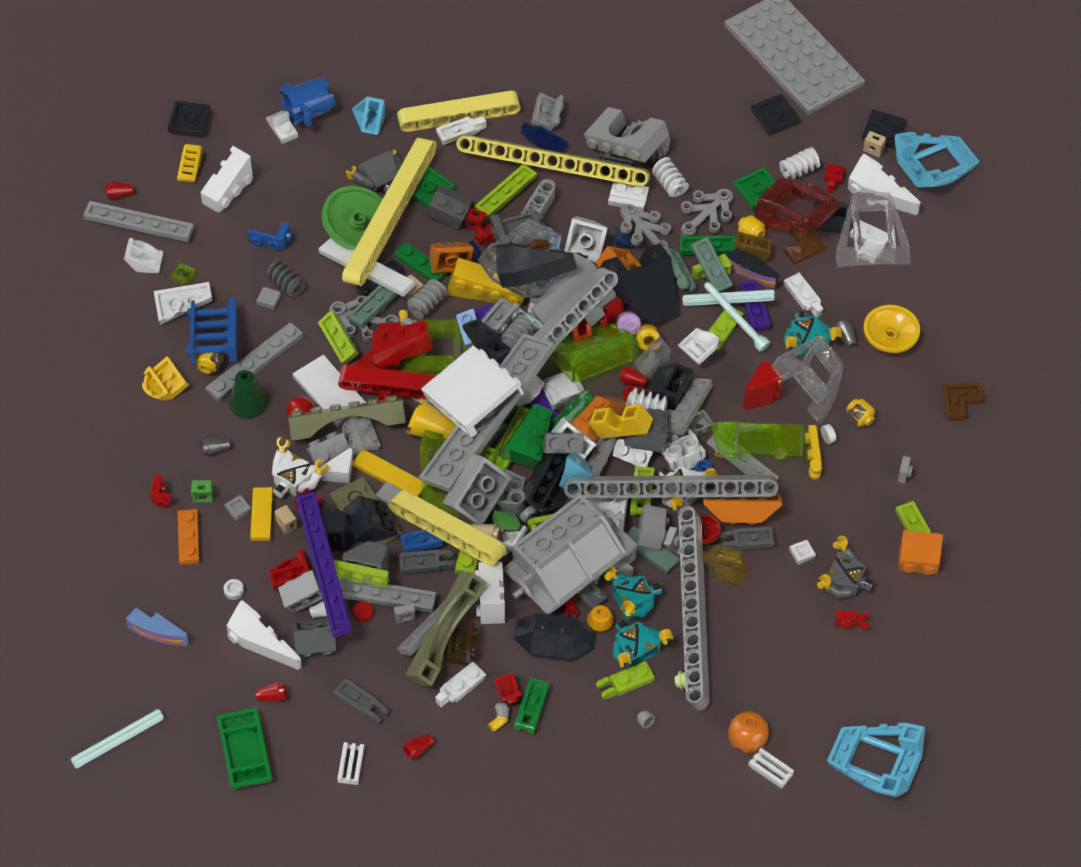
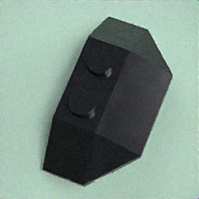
M545 453L541 461L536 465L523 491L525 501L538 511L545 512L562 508L567 496L559 484L565 470L567 456L571 453Z
M535 613L517 620L514 640L531 656L572 661L593 650L596 630L577 618Z

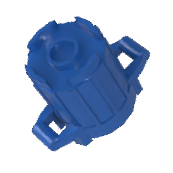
M317 77L293 87L289 82L283 83V89L279 90V94H282L283 98L280 102L283 109L286 108V111L289 112V117L295 125L304 122L306 126L312 125V117L326 113L335 106L333 94L330 95L327 89L329 83L324 77Z

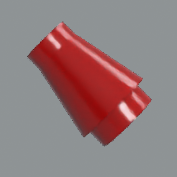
M113 181L106 183L107 198L115 199L133 194L132 184Z
M623 366L619 380L623 384L644 387L648 377L630 366Z
M276 682L256 689L257 701L282 702L283 699L287 698L285 684Z
M428 733L407 740L402 746L403 752L407 758L417 759L428 747L434 744V740Z

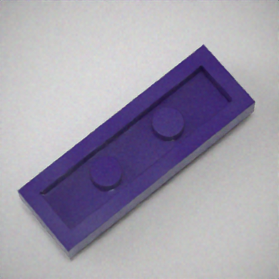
M757 280L739 282L740 292L760 290ZM764 301L743 302L750 326L755 331L770 329Z

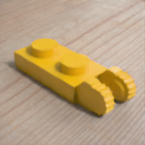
M809 425L808 432L804 434L805 444L809 446V449H807V461H811L808 472L811 479L818 480L821 476L822 463L817 426Z

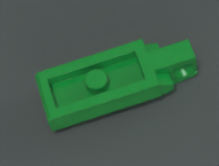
M587 390L579 393L575 402L567 404L564 407L565 411L560 415H555L550 420L551 423L548 429L552 431L562 417L566 418L569 422L575 419L594 399Z

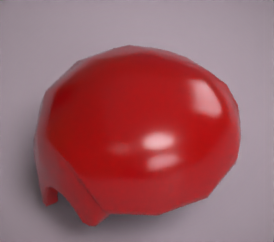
M303 396L294 397L286 408V418L288 419L287 415H290L292 411L303 410V412H309L316 405L310 398Z
M702 515L700 517L702 522V544L714 543L721 532L720 522L711 515Z

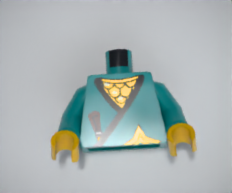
M799 311L794 315L795 320L791 321L790 328L786 330L783 342L786 345V349L792 347L793 355L798 356L828 349L830 338L832 341L835 340V337L841 338L842 333L840 327L830 328L822 321H819L816 316L806 317L804 311Z
M611 566L604 572L606 573L605 579L607 581L613 580L612 594L626 621L635 617L644 618L654 607V596L662 594L659 583L648 585L643 576L623 575L617 572L614 566Z
M621 620L615 626L619 632L615 635V642L613 643V658L619 662L620 667H624L623 664H625L628 669L660 653V641L666 645L668 643L667 639H674L669 629L659 631L644 626L640 622L629 626L626 620Z

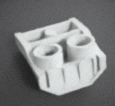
M575 371L563 372L542 380L544 382L542 388L552 409L561 410L568 403L575 402L577 395L585 390Z
M689 427L684 435L668 434L663 450L660 452L673 471L679 467L692 469L698 461L706 457L705 449Z

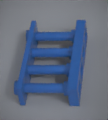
M229 298L228 306H225V308L196 310L195 300H192L191 308H187L188 319H190V345H186L187 356L191 357V364H195V354L225 352V354H229V362L237 361L236 298ZM196 317H228L220 321L196 322ZM225 328L223 333L196 334V329ZM225 340V342H228L224 343V345L196 346V341Z

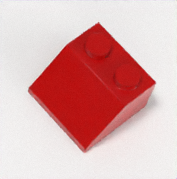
M764 360L761 362L745 388L743 409L749 410L771 405L776 398L779 399L783 391L781 386L784 382L782 368Z

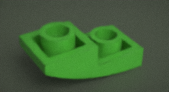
M491 510L493 522L498 524L499 529L506 531L519 530L520 522L515 513Z

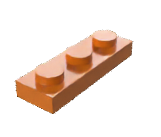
M197 509L178 511L180 565L200 564Z

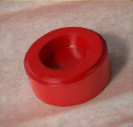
M365 601L355 604L353 607L354 618L359 622L369 621L373 616L371 604Z

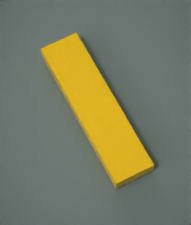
M361 450L352 462L353 467L383 483L389 482L397 488L406 490L419 498L428 487L426 483L421 482L417 477L366 450Z

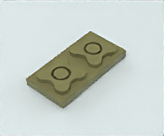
M364 477L329 493L331 500L340 511H344L343 508L358 495L379 500ZM395 524L398 533L396 536L376 542L387 545L399 539L402 533Z

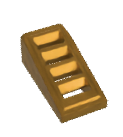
M736 231L734 246L753 256L757 255L761 260L767 261L771 253L772 240Z

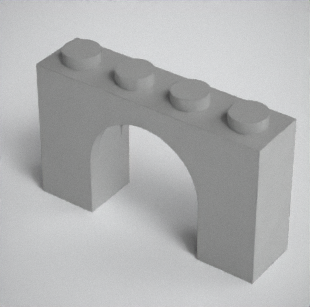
M608 107L584 133L588 147L591 149L646 162L667 138L669 133L665 121L650 117L636 133L627 137H616L627 123L622 110Z

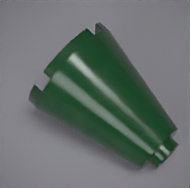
M241 370L236 374L229 398V406L233 414L242 419H252L253 416L261 415L267 406L266 394L254 374L249 370Z

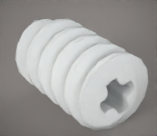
M810 147V149H805L804 152L801 151L792 157L786 158V160L780 161L779 166L782 175L786 179L790 177L792 180H795L796 175L801 177L802 172L807 174L808 169L813 171L814 166L819 168L820 162L815 149Z
M669 157L662 158L654 165L652 173L670 197H679L687 191L689 184L685 183V178L678 172L677 167H675Z
M635 387L628 396L626 406L642 404L645 409L651 408L666 411L667 397L664 396L662 400H659V394H657L655 398H652V392L645 396V390L638 394Z

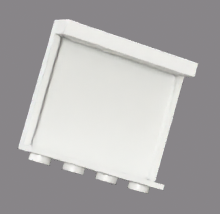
M474 346L469 348L421 388L426 399L471 438L477 434L474 425L513 392L516 391L521 396L524 395L521 389L522 384L516 377L512 378L504 367L501 369L493 358L489 359L482 349L478 350Z

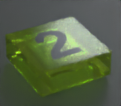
M179 263L170 276L171 280L188 286L196 274V269Z

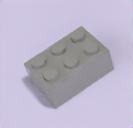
M472 454L452 490L447 494L442 503L467 522L483 524L512 477L485 457Z

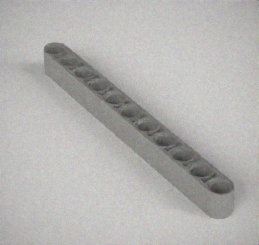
M772 475L569 477L565 481L564 492L569 498H575L579 494L585 498L770 497L778 492V484L776 478ZM711 482L716 486L712 490H707L705 485ZM732 482L735 484V487L732 490H727L724 487L725 484ZM747 482L755 484L754 488L750 490L746 489L744 485ZM767 482L774 483V487L769 490L765 489L764 485ZM593 483L598 486V489L590 491L587 486ZM610 483H614L618 488L610 491L607 486ZM629 483H634L637 488L630 491L626 486ZM649 483H654L657 487L651 491L646 486ZM668 483H674L676 485V488L674 490H668L666 488V485ZM688 483L696 485L693 490H688L685 486ZM576 484L578 489L570 491L568 485Z
M685 506L679 511L678 519L686 699L696 710H704L709 705L710 697L702 522L693 507Z

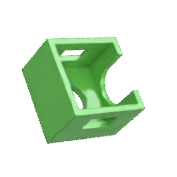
M192 480L191 494L193 502H212L213 487L211 480ZM199 496H207V499H199Z

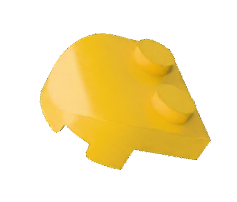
M168 356L154 368L149 366L144 372L143 390L157 400H171L189 386L186 379Z

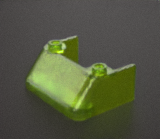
M711 422L714 440L719 453H723V457H735V454L774 455V459H786V455L803 456L804 425Z

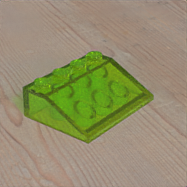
M609 322L605 328H601L600 325L591 328L593 335L591 337L574 341L571 337L564 338L556 346L550 357L570 381L574 383L637 359L639 342L629 330L617 328L616 325Z

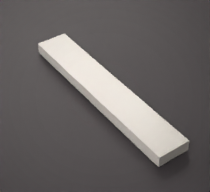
M331 238L319 248L320 254L345 267L354 250H348L338 245ZM378 262L374 264L367 277L402 297L415 286L413 280Z

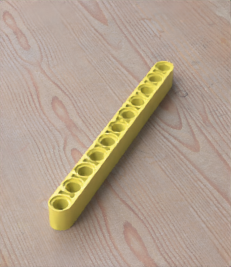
M465 135L457 140V148L465 153L635 186H643L650 181V173L643 168L472 135ZM464 139L469 140V148L463 146L462 142ZM481 142L487 144L486 152L480 149ZM499 145L503 146L505 149V153L503 155H500L497 152V148ZM516 149L522 151L521 158L515 156L514 152ZM534 152L538 153L540 156L538 162H535L532 159V154ZM550 156H555L557 158L556 165H552L550 163ZM568 159H572L575 162L573 169L567 166ZM586 162L592 164L593 169L591 172L585 170L584 165ZM603 166L609 167V175H604L602 173ZM621 169L627 171L628 176L626 179L620 177L619 172ZM638 173L645 175L646 179L644 182L638 181Z
M423 138L415 140L344 268L343 282L359 286L365 283L424 175L427 166L430 164L436 152V141Z

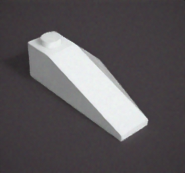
M863 154L849 177L847 189L863 199L917 215L921 202L905 187L900 188L892 175L888 176L881 170L883 166L877 161Z
M243 600L240 601L227 624L228 638L233 643L237 642L243 648L297 670L301 669V658L284 640L278 641L274 630L270 626L266 628L259 620L261 616Z

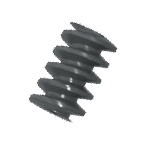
M281 259L275 260L266 271L267 278L287 294L289 298L297 297L305 288V284L302 283L303 278L298 276L296 272H293L290 267L288 268V265L283 263Z

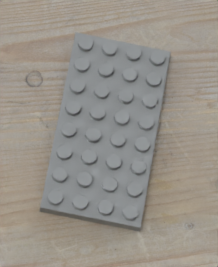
M763 0L724 21V26L807 115L854 91L865 83V80L789 0Z

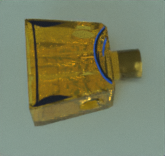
M715 545L710 553L703 551V563L708 564L711 576L740 587L748 574L742 550Z

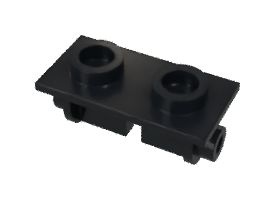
M609 153L599 154L601 161L636 167L635 162L630 158L622 157L620 159L615 158L614 155ZM608 166L602 167L603 172L610 173ZM621 169L619 175L628 176L626 170Z

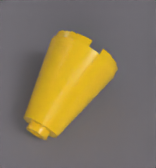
M421 398L419 403L422 405L416 407L408 425L411 430L407 429L406 434L445 442L456 427V424Z

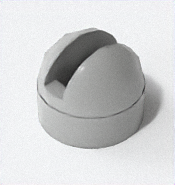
M641 711L637 715V721L646 729L653 724L655 716L649 711Z

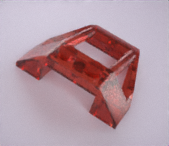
M781 177L758 198L754 217L764 223V229L766 230L773 229L774 226H780L781 229H788V226H797L798 229H818L841 206L834 197L815 184ZM805 193L821 201L806 216L779 203L787 194L802 197ZM774 208L794 219H778Z

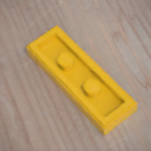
M272 487L253 488L251 541H271Z

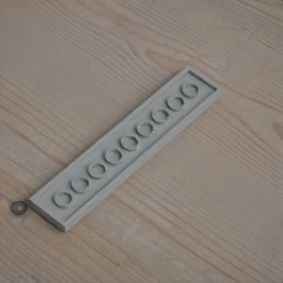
M523 333L499 367L501 369L504 367L512 378L516 377L521 382V389L524 393L556 347L552 342ZM516 391L513 392L475 424L474 428L477 434L472 438L456 425L419 476L421 482L450 492L472 454L479 455L521 395Z

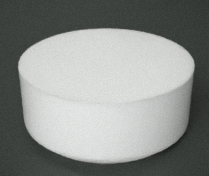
M829 424L822 426L821 434L827 444L835 442L836 434L833 427Z
M231 579L225 583L224 594L228 599L236 600L242 597L244 587L241 581Z

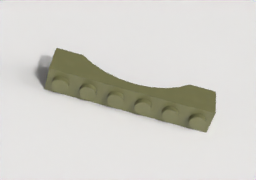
M397 395L387 396L386 400L380 401L378 398L368 399L367 403L353 401L349 402L348 406L334 404L330 405L328 409L315 407L311 408L309 412L295 410L290 415H287L292 441L311 438L327 423L349 416L369 417L387 426L406 423L403 400L401 397L398 398Z
M473 572L459 573L407 670L406 677L419 686L433 685L441 670L443 653L452 632L467 610L478 600L487 583Z

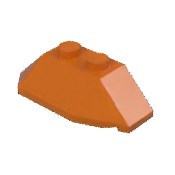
M595 396L585 407V410L573 419L571 423L595 443L599 436L589 425L595 409L611 407L616 414L620 415L626 407V401L616 397Z
M775 494L770 497H703V504L721 522L753 525L762 523L782 506L781 494Z

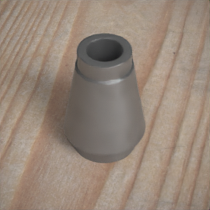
M848 319L842 320L835 325V327L841 328V340L847 348H853L858 344L853 325Z
M205 436V439L200 440L202 454L211 455L230 449L228 437Z

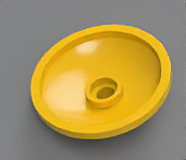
M883 305L873 309L867 315L863 330L867 341L873 347L883 352L899 353L915 345L919 338L920 325L915 315L906 308L897 305Z

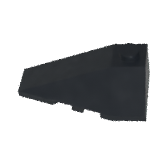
M515 243L496 245L497 275L502 288L520 287L577 270L578 268L574 254L571 252L553 249L543 251L538 250V247L534 246L530 249L520 247L521 244Z

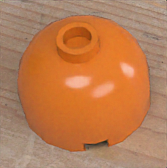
M741 712L731 720L728 729L729 741L734 748L737 747L744 753H755L760 748H763L768 741V723L764 717L756 712Z

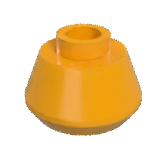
M599 605L588 613L587 623L594 630L603 632L612 627L614 616L607 607Z

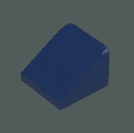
M615 226V247L633 249V244L631 243L633 232L626 234L621 232L620 227Z

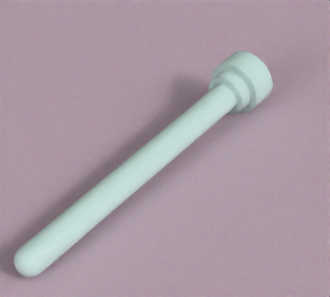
M710 282L704 284L705 289L754 340V347L759 352L765 350L771 342L766 337L759 336Z

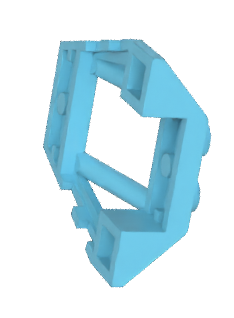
M915 132L895 135L897 162L916 187H936L953 183L975 168L980 162L960 137L946 135L931 137L930 134L926 133L923 136H919ZM919 143L937 144L915 153ZM947 148L960 165L945 172H941L939 169L926 171L918 160Z
M898 723V726L879 724V727L870 728L866 726L842 727L827 762L833 768L867 789L876 793L897 797L909 790L922 759L925 727L909 723ZM870 735H900L898 741L901 747ZM860 741L899 755L890 775L883 773V776L850 764Z

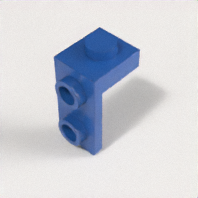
M282 222L276 236L250 229L247 233L249 243L284 251L287 242H290L292 238L290 225L286 222Z

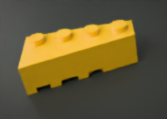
M458 258L449 279L447 295L497 303L502 297L512 305L517 302L520 304L519 307H521L528 284L520 287L502 288L497 275V269Z

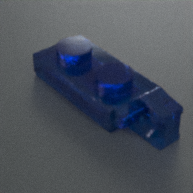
M525 122L521 126V134L544 150L563 153L568 147V141L540 125L533 127Z

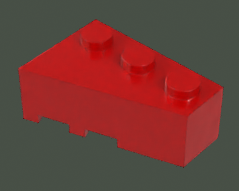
M427 320L372 332V358L376 368L383 369L391 364L396 366L400 364V360L406 357L414 358L433 349V337Z

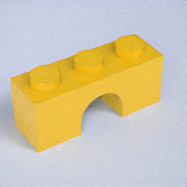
M642 404L626 406L622 416L616 414L611 407L595 409L589 425L600 438L642 435L648 433L653 418Z

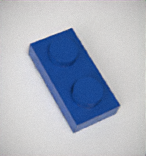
M428 529L400 535L404 553L442 547L443 541L426 531Z

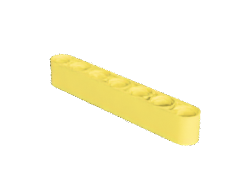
M505 91L403 108L398 111L397 116L401 130L411 132L440 127L466 117L476 119L484 116L485 119L513 115L521 110V106L515 91Z
M401 490L388 502L390 510L397 516L428 531L430 534L489 566L495 565L507 552L506 547L500 541L406 490Z

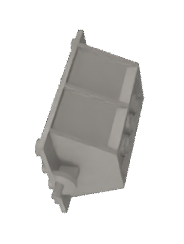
M579 494L512 546L513 560L503 567V571L520 587L512 594L516 599L525 592L549 615L638 546L637 543L621 529L618 521L624 516L623 512L619 511L615 515L609 510L603 512L592 501H588L583 495Z

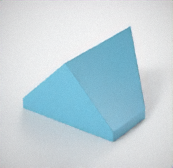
M367 96L354 106L352 111L361 132L379 135L386 116L385 100Z
M571 453L567 456L565 470L559 486L564 489L565 481L569 477L594 476L587 461L576 453ZM570 484L568 485V489L570 491H576L578 489V486L576 484Z

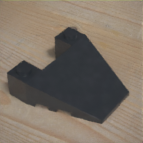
M661 243L646 247L639 259L640 267L627 270L618 256L602 262L600 268L611 270L618 276L617 284L612 288L615 294L620 297L623 304L626 302L633 308L632 311L648 325H655L679 317L680 312L671 258Z

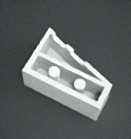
M234 146L230 149L232 154L227 161L223 160L221 162L222 168L218 174H213L201 191L202 204L218 213L227 208L234 197H237L246 185H249L253 179L250 155Z
M479 562V570H475V574L487 583L478 598L480 599V605H476V615L481 617V624L505 623L502 562H497L493 566Z

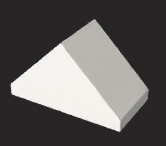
M351 448L326 463L329 465V470L321 473L322 481L350 483L353 451Z

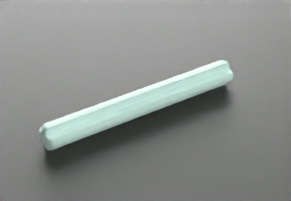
M774 290L720 293L729 303L773 301L775 299ZM710 293L683 295L684 306L719 304Z
M157 709L71 758L73 766L75 768L81 767L164 719L163 714Z

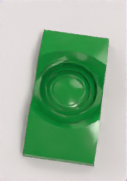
M257 707L217 715L231 790L271 782L272 777Z

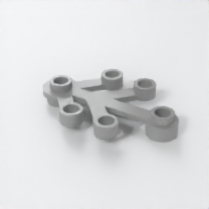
M719 189L713 194H704L699 190L693 193L694 202H713L711 204L692 205L689 201L682 203L681 211L685 214L701 212L694 220L682 225V236H695L696 227L708 216L710 217V232L718 233L720 231V223L717 220L716 209L721 205V220L723 222L731 221L732 212L729 211V204L733 200L732 192L728 189Z
M624 204L621 207L620 213L624 219L620 227L621 232L630 233L632 229L630 222L633 221L636 224L635 232L631 238L633 245H641L643 232L654 245L661 243L664 248L668 246L666 241L659 240L651 231L660 232L663 235H668L671 231V225L668 223H662L661 225L653 224L659 222L661 217L659 212L651 211L646 213L639 211L632 204ZM641 218L647 219L650 222L642 221Z
M359 296L356 300L346 304L337 301L329 308V312L334 311L350 338L356 335V328L350 324L347 315L366 296ZM384 307L379 313L384 312L386 307ZM388 315L385 319L375 316L369 323L379 325L378 323L399 322V319L395 315ZM367 325L362 329L360 328L363 340L371 342L373 331Z

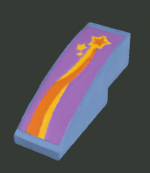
M135 608L126 617L128 629L142 637L174 646H187L189 644L187 633L157 612L151 618L138 608Z

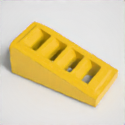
M184 145L177 177L178 181L196 182L203 157L201 146Z

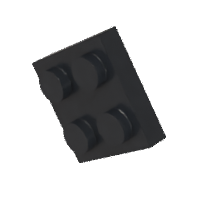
M783 94L751 105L752 113L768 135L799 123L800 118Z
M175 101L168 125V133L203 137L211 110L210 105Z
M872 109L861 140L865 141V138L871 131L886 137L885 147L896 150L895 135L903 132L907 119ZM873 136V137H872L873 139H876V140H879V139H880V138H878V137H876V136Z

